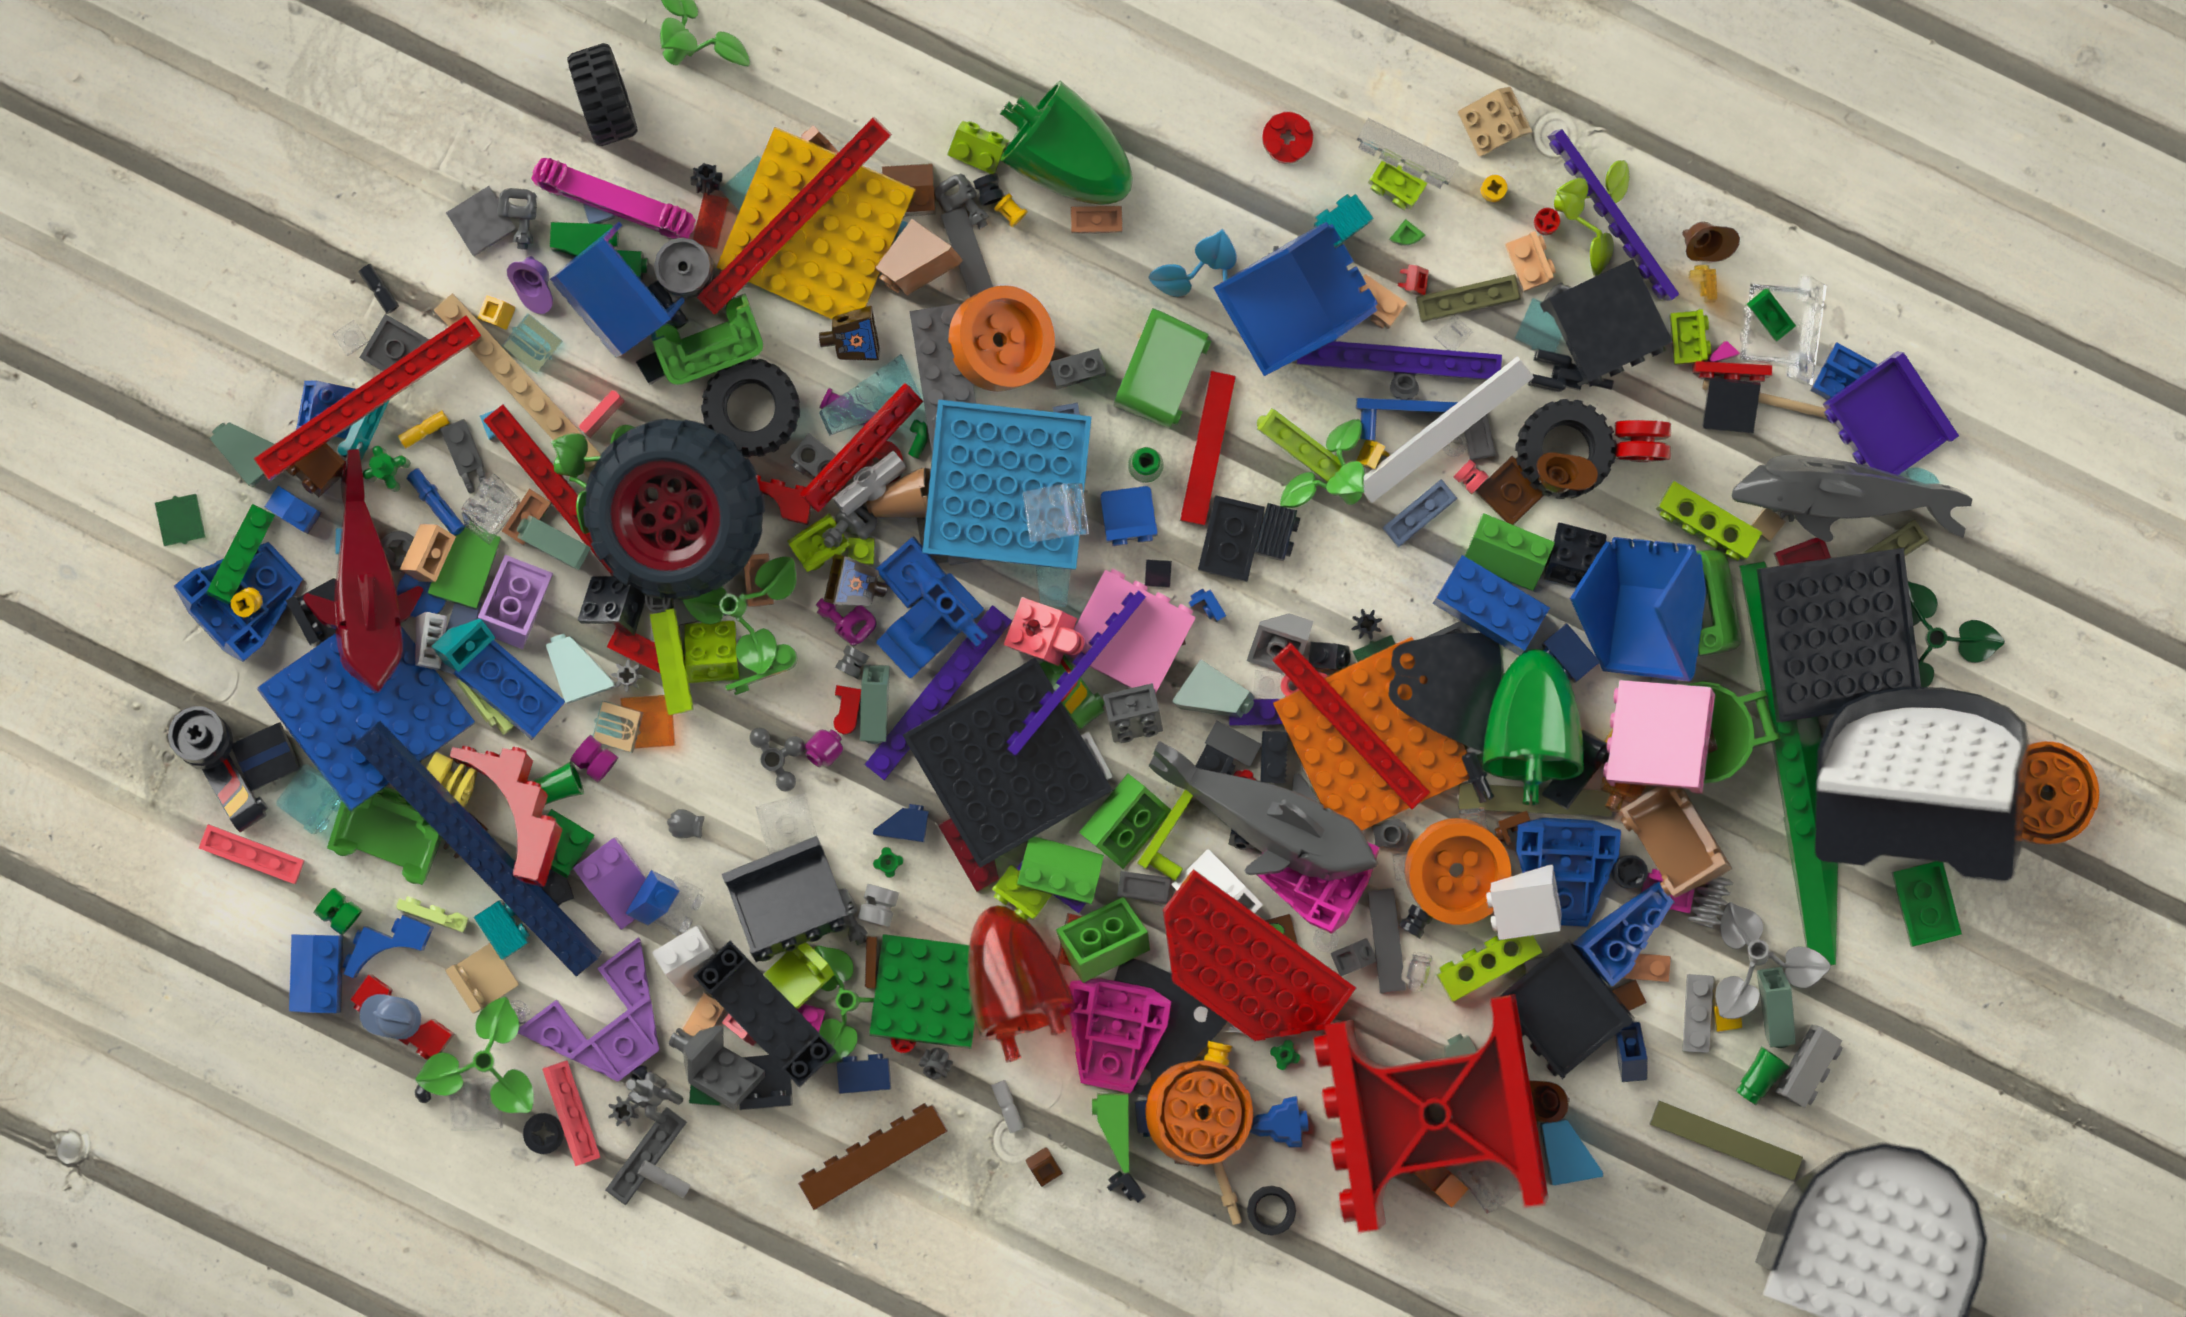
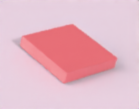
M612 390L579 425V428L591 438L625 400L616 391Z

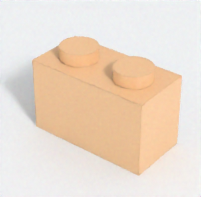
M420 524L400 570L417 581L436 582L456 536L438 525Z

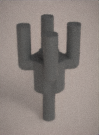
M648 1072L645 1075V1080L635 1081L630 1079L626 1083V1087L632 1091L628 1094V1099L645 1108L646 1117L659 1124L666 1122V1116L657 1111V1107L663 1100H669L677 1105L683 1102V1097L669 1088H664L666 1086L665 1079L652 1072Z

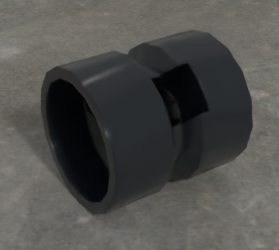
M1626 855L1621 856L1614 863L1611 875L1618 886L1627 889L1637 888L1647 879L1648 869L1646 863L1640 857Z

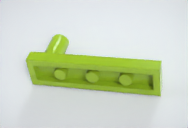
M1271 408L1267 415H1262L1257 419L1258 431L1327 483L1342 468L1337 456L1275 409Z
M1184 790L1138 861V864L1145 869L1150 865L1173 881L1178 878L1183 868L1158 851L1194 797L1190 792Z

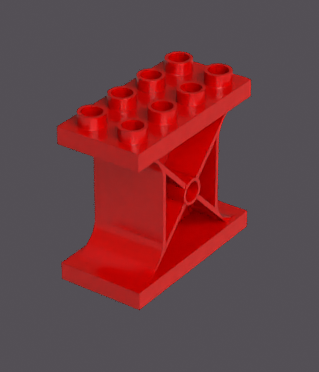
M1515 994L1490 999L1493 1015L1491 1034L1485 1045L1477 1052L1471 1054L1385 1066L1372 1061L1363 1053L1356 1040L1353 1020L1324 1025L1326 1035L1314 1037L1318 1067L1331 1066L1334 1086L1322 1089L1327 1120L1339 1118L1342 1137L1335 1138V1140L1330 1142L1335 1171L1348 1170L1351 1187L1343 1189V1192H1339L1341 1215L1344 1223L1356 1221L1358 1233L1379 1230L1386 1224L1383 1207L1386 1187L1395 1175L1404 1172L1481 1160L1496 1161L1506 1166L1518 1180L1524 1208L1545 1205L1548 1201V1189ZM1431 1103H1439L1445 1108L1446 1119L1444 1122H1436L1430 1117L1429 1106Z

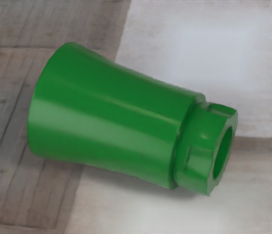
M1139 448L1129 458V472L1139 482H1152L1163 471V459L1153 448ZM1143 459H1149L1151 461V465H1148L1147 468H1144L1141 465V461Z
M571 761L533 780V782L540 784L541 788L548 794L545 805L584 794L579 773Z
M1761 1046L1755 1060L1740 1081L1741 1084L1736 1089V1092L1754 1105H1757L1761 1097H1765L1770 1088L1790 1066Z

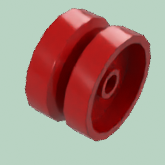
M1653 420L1615 422L1614 435L1620 439L1630 440L1616 444L1617 448L1614 449L1615 459L1632 462H1654L1671 459V446L1663 442H1655V440H1666L1671 437V423Z

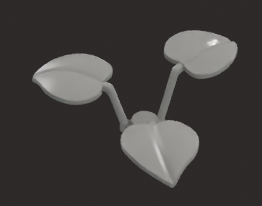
M1731 902L1725 907V913L1722 915L1720 925L1722 939L1732 949H1740L1747 944L1750 966L1745 981L1740 977L1730 976L1724 978L1718 984L1716 1002L1722 1018H1740L1755 1009L1759 1002V990L1755 986L1748 984L1751 981L1755 965H1764L1769 958L1781 967L1786 968L1785 975L1788 982L1797 988H1808L1815 985L1830 970L1829 962L1820 953L1807 947L1789 949L1785 956L1786 963L1782 962L1773 952H1769L1766 942L1758 940L1763 932V922L1755 912Z

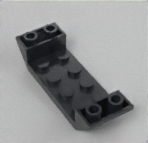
M731 940L693 975L799 1088L837 1053L826 1039Z

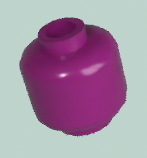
M820 729L805 744L807 751L805 755L815 766L819 768L821 766L828 767L843 752V746L840 742L842 738L832 729L830 731Z

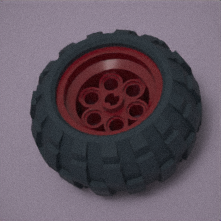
M660 419L629 430L604 450L589 475L585 488L587 492L586 506L583 507L585 526L588 527L593 541L591 545L600 560L603 559L613 571V576L626 586L631 585L641 590L644 595L659 599L678 598L685 600L719 589L746 566L761 538L765 503L763 492L760 491L756 479L757 473L750 460L746 459L735 447L736 443L723 433H717L707 428L703 423L687 419L684 421ZM672 478H676L681 482V490H675L672 487ZM649 488L656 489L659 494L657 500L649 497ZM693 494L701 497V506L693 504L691 499ZM669 505L675 507L677 511L674 517H670L666 512L669 509ZM646 513L654 515L656 519L655 525L648 523L645 517ZM689 520L698 522V532L690 529ZM666 529H671L675 532V541H671L666 537Z

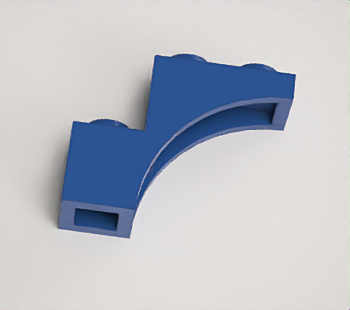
M402 915L401 919L397 918L391 930L394 933L393 937L370 927H363V930H358L354 937L353 944L356 946L353 953H348L342 966L346 968L344 975L357 978L363 966L372 957L390 948L409 947L424 951L434 927L407 915Z

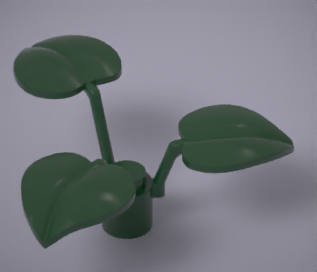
M1908 581L1913 626L1921 621L1928 629L1925 636L1928 647L1918 659L1921 687H1929L1934 678L1933 667L1923 661L1932 649L1943 647L1947 641L1960 642L1958 647L1960 655L1965 660L1973 663L1987 660L2004 645L2005 641L2000 633L1989 624L1979 620H1970L1961 624L1959 627L1960 638L1947 636L1946 631L1942 628H1933L1925 618L1932 617L1937 610L1938 602L1935 594L1926 586Z

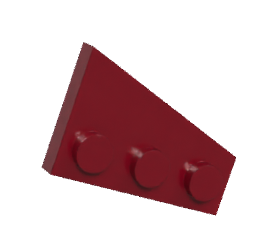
M951 818L938 825L976 892L999 879L995 860L979 868Z

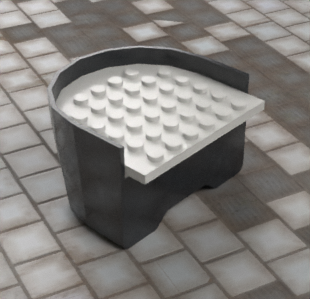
M1902 687L1872 692L1844 704L1829 720L1818 748L1815 855L1824 862L1865 866L1881 855L1945 862L1965 878L2001 882L2011 880L2022 844L2028 754L2026 723L2009 707L1979 694L1942 687Z
M1877 1143L1837 1153L1793 1183L1772 1214L1755 1262L1771 1270L1763 1295L1821 1317H1968L1982 1279L1987 1235L1978 1200L1955 1169L1922 1149Z

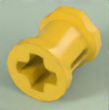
M1010 193L994 208L996 212H1000L1010 222L1009 225L1011 227L1019 223L1028 212L1025 208L1021 209L1012 200Z

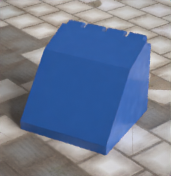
M620 222L615 224L550 278L553 282L552 284L568 300L567 302L584 319V322L615 357L623 355L663 326L674 316L685 301L681 297L665 310L608 241L622 226Z
M1325 222L1213 287L1263 376L1334 341L1378 311L1375 307L1378 303L1371 290L1368 288L1361 292L1359 289L1367 283L1357 266L1348 270L1347 266L1354 261L1345 245L1342 244L1337 248L1335 247L1334 243L1341 240L1333 224L1329 225Z
M1613 537L1612 542H1605L1570 597L1595 656L1600 661L1599 665L1602 671L1689 682L1695 675L1706 598L1701 553H1697L1696 546L1693 544H1675L1672 542H1653L1652 540H1631L1630 538Z

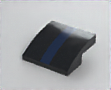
M281 722L232 744V750L250 791L257 790L301 769Z

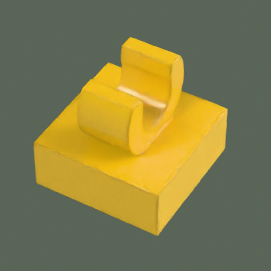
M1365 440L1356 461H1359L1364 467L1375 469L1379 464L1380 457H1389L1390 454L1384 451V445L1375 441Z

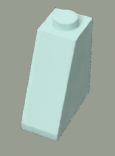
M565 634L550 638L551 643L546 644V648L565 703L569 704L615 688V682L572 637H566Z

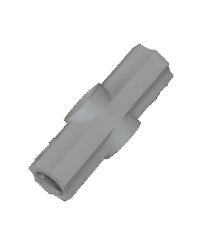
M892 451L873 467L869 466L859 470L854 476V482L833 497L835 504L844 515H850L867 500L873 501L881 497L886 491V485L907 470L905 464Z

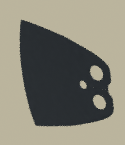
M1477 632L1437 635L1409 641L1397 646L1393 650L1391 661L1396 674L1389 684V698L1392 703L1405 714L1428 728L1483 752L1489 713L1501 682L1499 643ZM1404 653H1409L1414 657L1415 664L1413 668L1406 669L1401 665L1400 658ZM1424 675L1427 677L1428 681L1426 684L1420 683V676ZM1402 684H1407L1412 689V697L1408 700H1403L1398 696L1397 690Z
M1134 958L1119 965L1114 981L1152 988L1171 1001L1168 1026L1144 1068L1150 1071L1151 1081L1146 1085L1136 1083L1133 1091L1136 1093L1147 1095L1162 1073L1174 1065L1193 1061L1207 1046L1208 1041H1212L1228 1021L1172 981L1171 973ZM1198 1007L1208 1009L1205 1022H1199L1194 1017V1011Z

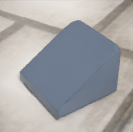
M583 204L589 224H600L615 219L614 215Z

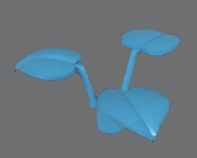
M1221 229L1214 235L1206 237L1197 243L1195 254L1200 263L1190 274L1187 275L1186 270L1182 266L1167 264L1154 269L1148 278L1154 286L1167 295L1174 297L1187 295L1192 288L1189 280L1194 278L1204 264H1208L1212 269H1223V281L1228 279L1227 270L1233 268L1237 261L1234 246L1225 231Z

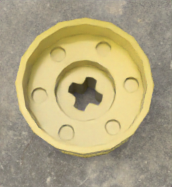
M436 752L426 769L465 808L475 787L477 770L470 768L464 776L466 765L460 764L455 772H452L453 759Z

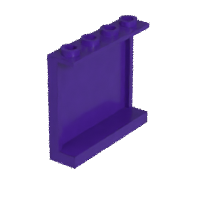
M1896 351L1823 403L1826 409L1824 411L1826 418L1831 424L1835 423L1840 430L1838 432L1840 439L1845 445L1849 444L1854 451L1852 456L1857 464L1900 475L1946 441L1952 442L1959 437L1955 428L1904 352Z

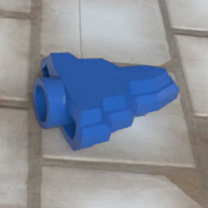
M1297 1096L1284 1098L1282 1104L1272 1106L1268 1113L1254 1116L1249 1133L1259 1137L1270 1136L1275 1142H1284L1288 1147H1302V1132L1309 1131L1307 1111H1300Z

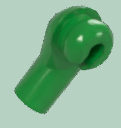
M916 419L913 421L910 431L917 435L908 454L919 459L927 444L928 426L924 421L920 422Z

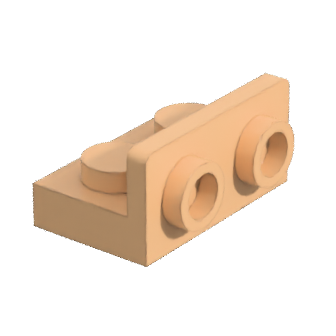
M1533 231L1529 235L1505 244L1523 292L1551 282L1554 279L1553 274L1556 273L1552 260L1546 259L1543 250L1547 248L1542 235L1537 236L1536 231Z
M1365 274L1363 278L1367 284L1359 289L1363 292L1369 288L1378 303L1375 306L1378 311L1371 315L1370 321L1382 329L1384 326L1390 328L1407 302Z

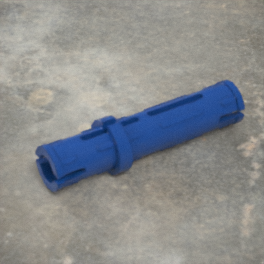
M419 468L410 472L406 479L417 490L420 500L425 501L451 534L454 536L460 534L466 526L455 515L445 500L442 499L437 492L438 488L435 484H431Z

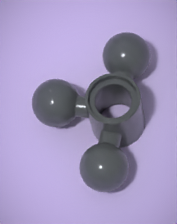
M755 728L750 733L749 739L754 747L761 748L763 751L760 758L762 766L769 771H775L777 775L776 786L779 790L783 792L791 791L796 785V778L791 772L784 771L785 757L788 755L793 757L801 755L805 749L804 741L800 737L792 736L786 740L785 747L778 750L771 748L768 744L770 735L766 729ZM772 752L777 753L780 757L779 764L775 767H769L766 763L767 755Z

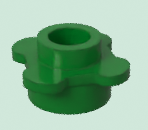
M884 847L879 858L873 861V866L875 869L885 872L886 877L891 878L895 876V870L903 864L904 860L902 856L892 853L891 848ZM887 860L891 861L890 865L886 864Z
M1285 1040L1282 1045L1278 1047L1273 1046L1270 1050V1054L1275 1057L1277 1061L1276 1066L1280 1070H1285L1289 1064H1296L1300 1060V1055L1295 1052L1294 1044L1290 1040ZM1284 1052L1288 1054L1287 1057H1283Z

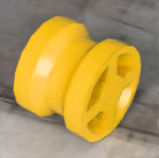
M1499 175L1488 176L1481 186L1482 197L1491 203L1501 201L1507 192L1506 180Z
M245 588L231 599L232 610L240 617H248L261 608L263 602L262 595L255 588Z
M1208 1041L1207 1047L1209 1049L1208 1054L1204 1056V1061H1214L1229 1066L1228 1054L1232 1051L1233 1046Z

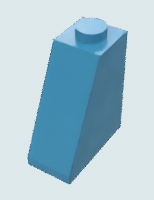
M1561 1119L1558 1122L1540 1123L1551 1185L1604 1177L1603 1171L1568 1120Z

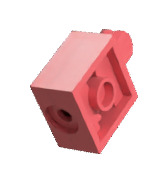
M1022 597L1003 645L1020 653L1059 666L1064 653L1078 655L1082 651L1084 637L1079 632L1073 630L1077 618L1063 611Z

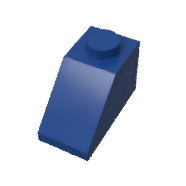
M277 486L265 505V508L306 534H309L321 515L320 511L280 486Z
M651 870L626 911V915L649 925L667 913L680 890L673 880Z

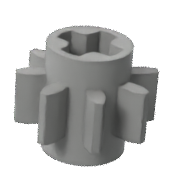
M627 660L626 666L623 667L617 663L618 672L611 674V676L618 679L615 687L623 684L625 685V692H628L629 686L632 685L639 688L636 682L638 679L644 678L643 675L637 673L641 666L638 664L632 668L630 660ZM627 669H629L630 673L634 674V678H630L629 683H626V680L621 678V675L626 673Z

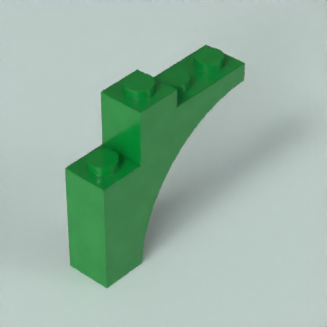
M551 222L550 248L552 251H560L576 257L612 228L613 225ZM618 231L608 241L613 248L618 247ZM616 250L637 277L643 280V273L648 271V258H644L642 251Z

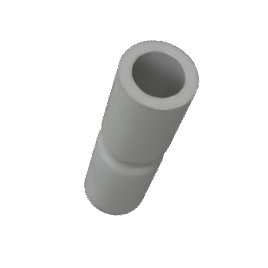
M1006 1080L991 1085L997 1102L1002 1108V1114L1010 1133L1025 1128L1017 1107L1014 1105V1100Z
M646 1160L639 1168V1175L662 1185L663 1188L681 1198L685 1197L690 1188V1184L672 1174H667L665 1170Z

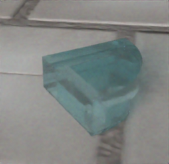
M1914 467L1905 470L1909 479L1925 484L1940 483L1934 474L1925 469Z

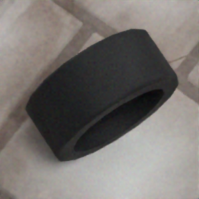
M1266 1186L1253 1193L1248 1202L1247 1214L1249 1221L1256 1230L1262 1234L1272 1236L1281 1234L1290 1228L1295 1220L1296 1207L1294 1200L1287 1191L1281 1187ZM1265 1196H1278L1286 1204V1217L1278 1225H1265L1257 1217V1204Z

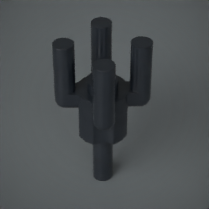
M1542 349L1535 351L1534 361L1551 364L1554 367L1551 378L1532 374L1534 378L1528 382L1529 386L1555 392H1561L1566 388L1581 390L1582 386H1578L1577 383L1583 381V378L1576 364L1572 363L1570 356ZM1603 378L1604 381L1593 385L1612 390L1614 380Z

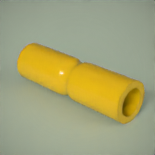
M443 410L425 419L421 424H417L401 433L398 437L406 449L425 438L426 435L432 434L448 425L450 422Z

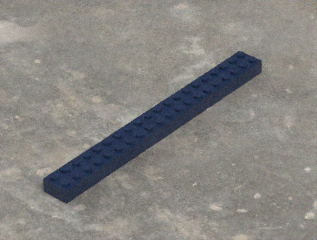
M380 720L355 742L354 746L576 977L600 957L602 951L540 886L520 882L513 875L516 861Z

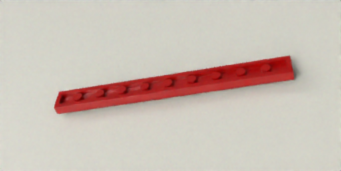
M873 117L697 298L716 315L892 134Z
M467 315L256 456L254 458L255 463L269 481L479 340L481 334Z

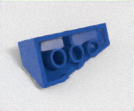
M1656 882L1590 927L1573 944L1599 976L1612 987L1632 970L1636 964L1634 961L1641 950L1646 948L1649 943L1647 942L1654 929L1659 927L1674 901L1670 896L1666 895L1660 882Z

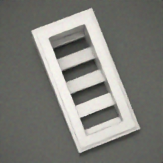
M424 612L416 617V666L440 669L441 659L431 647H426V644L433 645L446 632L447 616ZM425 653L433 655V659L424 657Z

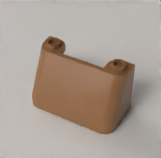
M1657 786L1620 809L1624 815L1621 821L1628 832L1633 829L1660 871L1663 879L1660 885L1667 896L1672 894L1676 898L1732 869L1683 788Z

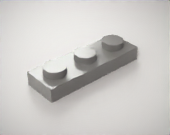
M1687 974L1682 1051L1709 1053L1714 976Z

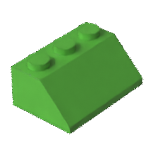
M1483 513L1474 531L1465 557L1501 579L1534 591L1555 542Z
M1128 773L1079 833L1124 869L1167 818L1171 809Z
M1034 836L1028 840L1016 885L1091 905L1104 855Z
M1124 897L1056 929L1069 963L1082 983L1150 951L1148 931Z

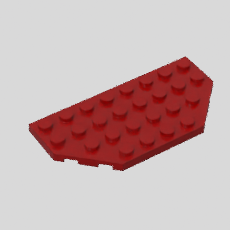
M1194 868L1163 909L1172 981L1254 1041L1266 1040V1038L1296 1035L1312 1030H1325L1324 1025L1331 1024L1356 990L1353 984Z

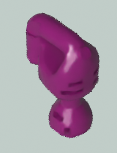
M823 598L816 603V606L819 608L817 614L824 618H830L836 624L835 632L844 641L850 643L851 646L862 643L876 628V618L863 605H857L843 617L836 611L835 604L824 602ZM861 621H865L866 625L854 635L852 629Z

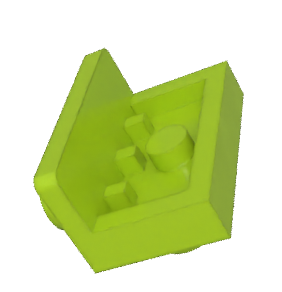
M962 121L956 130L947 155L993 174L997 170L1009 140L1005 139L998 132H989L980 128L975 122Z
M1384 156L1368 181L1372 185L1370 189L1380 196L1388 195L1393 199L1392 203L1402 210H1405L1406 207L1411 210L1428 184L1386 156Z
M1703 309L1670 313L1674 365L1707 361V356L1711 355L1710 340H1706L1705 330H1709L1708 315L1703 314Z
M830 513L787 540L807 572L821 568L826 560L833 557L834 554L841 555L845 552L846 547L850 545L844 534H842L843 539L839 547L834 548L832 546L828 548L824 545L823 533L837 525Z

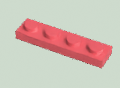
M210 824L207 825L199 845V849L293 884L297 883L305 862L301 858Z
M568 1060L543 1068L542 1070L575 1166L600 1158Z

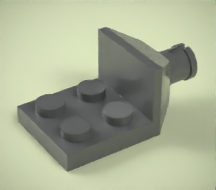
M720 1025L700 1030L695 1036H691L683 1029L678 1028L669 1040V1046L676 1048L684 1054V1066L688 1083L732 1110H735L765 1077L763 1069L724 1047V1031Z

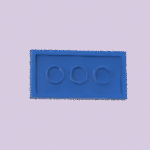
M494 640L461 671L454 672L457 678L531 740L534 739L565 703L562 697Z

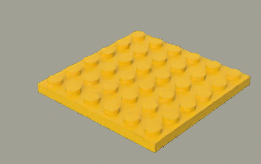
M774 127L716 268L724 270L830 162L836 153L778 127ZM862 165L748 282L832 320L836 315L866 307L880 275L876 266L892 246L916 189Z

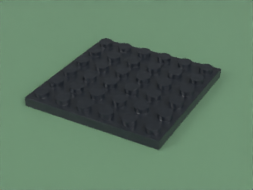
M1904 548L1757 569L1776 722L1835 714L1844 704L1872 692L1902 687H1921Z
M1036 657L903 734L905 741L979 868L1113 791L1061 701L1015 757L1007 751L1010 747L1007 741L1014 732L1018 731L1021 733L1026 727L1023 722L1032 711L1037 714L1043 705L1039 703L1048 691L1052 694L1055 692Z

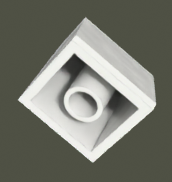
M1553 865L1544 866L1491 883V890L1486 893L1488 907H1493L1495 916H1491L1493 932L1498 931L1499 940L1561 931V906Z
M697 925L652 953L664 974L684 996L701 985L693 975L717 951L703 927Z

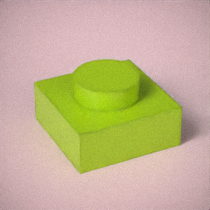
M849 538L848 557L863 564L874 565L875 539Z

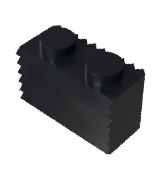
M1267 503L1254 554L1284 561L1285 556L1291 557L1294 542L1290 541L1292 531L1297 532L1301 519L1296 517L1297 510Z
M1262 732L1260 782L1284 784L1287 781L1285 779L1287 776L1285 774L1287 771L1285 768L1287 766L1285 763L1287 759L1285 757L1288 755L1286 753L1288 750L1286 742L1289 740L1287 732Z

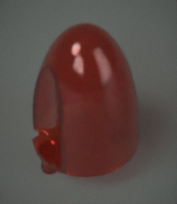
M996 905L985 909L978 916L973 926L969 942L968 978L972 1007L981 1039L997 1040L1000 1042L1006 1063L1014 1062L1022 1058L1015 1040L1016 1035L1030 1033L1049 1026L1051 1035L1064 1033L1067 1031L1063 1019L1073 1013L1077 1006L1058 961L1034 926L1008 907Z

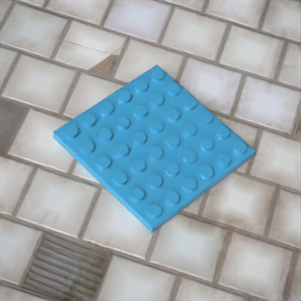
M938 400L922 553L1076 570L1092 416Z

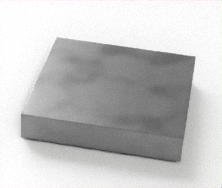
M487 186L446 212L473 256H476L517 230L510 218L498 216L499 200L490 186Z

